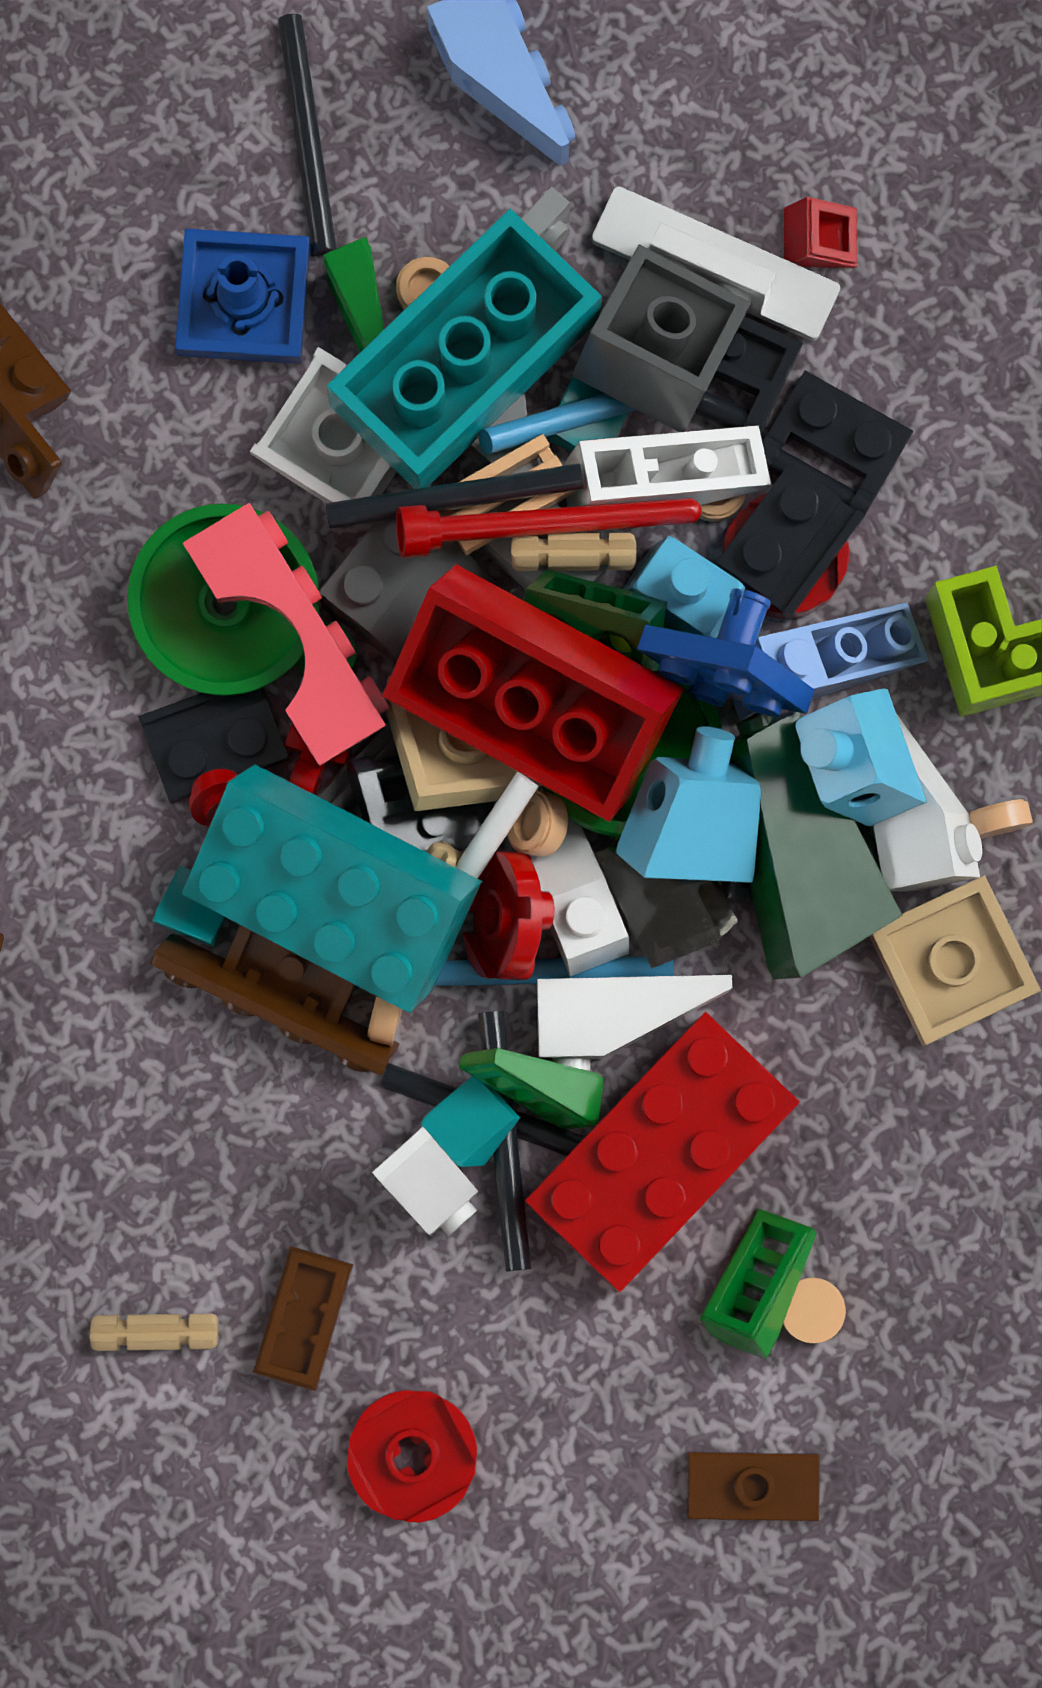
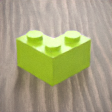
M997 565L935 582L926 595L925 601L960 717L1041 696L1042 619L1015 626Z

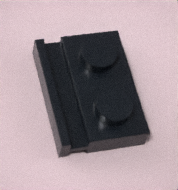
M790 462L721 555L716 566L739 580L746 590L769 599L771 605L781 611L785 618L790 620L861 524L865 514L860 510L855 511L841 501L842 498Z
M263 688L244 694L228 696L199 693L138 716L171 804L189 798L195 780L208 771L228 769L239 775L255 764L263 769H267L290 760Z

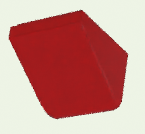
M805 197L784 207V259L801 267L857 268V208L811 197Z

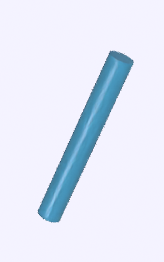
M604 393L481 429L479 432V443L486 454H491L528 443L541 434L548 437L629 413L636 409Z

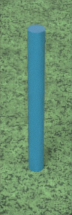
M673 955L625 956L569 977L562 958L535 959L533 974L528 980H503L480 977L471 966L469 960H449L445 962L435 986L537 984V979L674 976Z

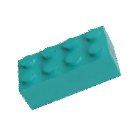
M510 208L326 385L330 407L414 489L426 488L479 438L481 429L490 427L595 325L600 316L602 296Z
M255 764L228 782L182 891V895L411 1013L433 991L482 881Z

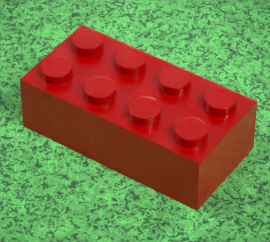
M456 564L429 587L382 697L610 822L634 793L684 688Z
M705 1011L537 1187L524 1203L612 1288L620 1293L791 1113L800 1101Z

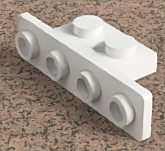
M616 187L613 190L592 235L594 245L627 260L631 259L637 246L640 244L750 301L751 304L747 313L810 341H816L819 338L840 291V285L837 282L622 187Z

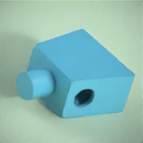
M667 535L649 549L622 589L668 601L663 628L717 638L730 600L731 589L737 588L744 592L745 586L739 580L674 537Z
M883 688L848 696L796 720L795 728L801 742V756L809 766L820 801L825 808L864 825L873 826L927 803L888 689Z
M698 727L690 759L657 757L650 762L616 850V854L644 878L734 882L753 881L761 788L757 780L736 764L729 762L735 740L733 734L714 727Z

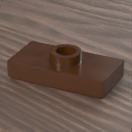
M290 1246L253 1373L310 1390H317L354 1264Z
M688 1451V1519L819 1521L820 1454Z

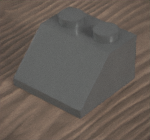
M639 244L592 328L571 376L678 432H685L751 302Z
M395 518L376 521L321 588L319 593L322 597L320 599L322 608L396 664L429 587L456 564L497 587L498 584L469 554L465 556L457 541L442 542L441 549L430 550L428 557L402 559L397 544Z

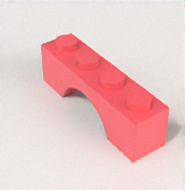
M249 502L183 542V545L219 603L250 601L263 604L280 613L296 630L305 653V671L301 686L285 711L320 767L383 729L386 724L380 714L390 708L370 675L359 682L346 659L356 654L338 622L334 621L325 626L312 604L322 599L305 568L300 566L291 571L279 549L288 544V541L270 511L267 510L258 516Z

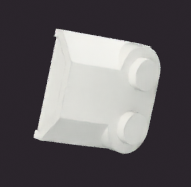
M318 347L313 354L314 357L309 368L263 438L257 444H254L250 453L287 479L322 500L324 505L325 503L381 495L397 471L330 407L326 385L347 364Z

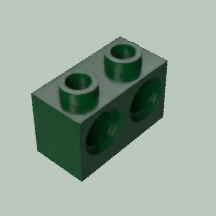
M548 569L526 588L525 602L617 652L619 651L612 645L610 635H617L623 638L631 649V655L621 654L655 672L657 663L637 650L645 625L663 628L668 601Z

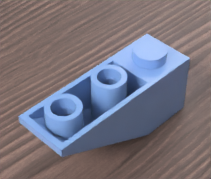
M441 0L427 6L428 30L452 83L559 166L568 163L570 141L575 140V132L564 106L561 104L553 107L545 87L551 85V81L541 54L538 50L529 53L520 33L526 31V25L517 1Z
M908 602L760 636L755 646L815 689L812 700L928 661ZM732 699L740 721L756 713L745 708L742 705L743 701Z

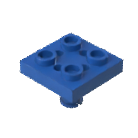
M185 228L175 343L177 356L302 364L311 245L309 236ZM217 290L218 302L208 303L205 301L204 296L206 292L208 298L212 299L215 297ZM278 294H280L284 298L283 303L275 307V303L279 301ZM235 325L239 331H243L245 328H250V330L245 335H237L233 332V326Z
M737 588L731 589L730 600L717 638L645 625L637 650L659 664L657 670L659 675L669 680L689 685L688 695L716 706H725L727 698L743 701L742 705L745 708L770 717H779L782 709L807 714L815 689L755 646L766 611L769 610L771 601L764 596L748 590L743 592Z

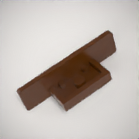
M0 303V457L4 461L11 477L17 482L22 483L31 496L37 499L48 492L62 466V462L31 424V421L55 410L67 401L71 389Z
M240 925L226 959L175 934H170L154 951L150 964L163 970L165 976L173 983L186 988H200L220 998L229 1010L237 1014L258 1016L278 1026L284 1036L301 1044L313 1043L336 1054L342 1064L355 1071H371L382 1075L399 1047V1043L396 1041L393 1042L392 1046L370 1041V1037H367L369 1028L343 1016L356 988L355 984Z

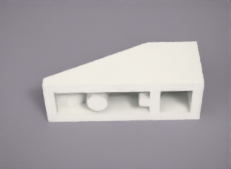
M759 426L579 441L563 464L565 466L580 463L584 489L575 490L574 494L566 498L567 507L692 498L697 500L700 505L765 490L771 485Z
M897 715L927 803L873 825L881 873L889 890L910 892L980 878L978 861L982 857V843L978 830L971 824L968 812Z
M568 818V828L561 846L549 856L538 857L530 855L539 877L541 891L550 892L554 899L555 914L550 929L569 977L628 955L629 936L582 827Z
M732 975L537 979L538 1058L591 1071L590 1060L604 1059L727 994L732 989Z
M424 1127L372 1172L430 1236L441 1228L449 1237L477 1211L469 1201L478 1194V1190Z

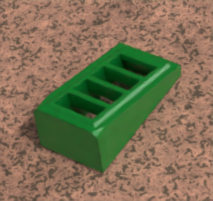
M366 237L324 254V259L322 260L324 278L359 352L366 348L384 330L372 251Z
M499 1048L467 1052L466 1055H461L459 1066L461 1070L559 1128L593 1127L599 1120L604 1077H600L598 1073Z
M757 1209L700 1317V1321L711 1336L763 1359L768 1358L781 1331L817 1235L813 1228L765 1210ZM765 1237L789 1245L785 1255L762 1247ZM756 1261L776 1269L774 1276L770 1277L754 1271ZM746 1287L764 1294L760 1302L743 1296ZM739 1312L742 1315L748 1316L751 1320L749 1323L735 1318L736 1313Z

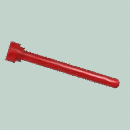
M682 498L440 517L438 510L427 511L425 505L399 506L396 510V536L402 559L428 557L430 550L441 549L442 542L691 524L700 518L702 508L697 500Z

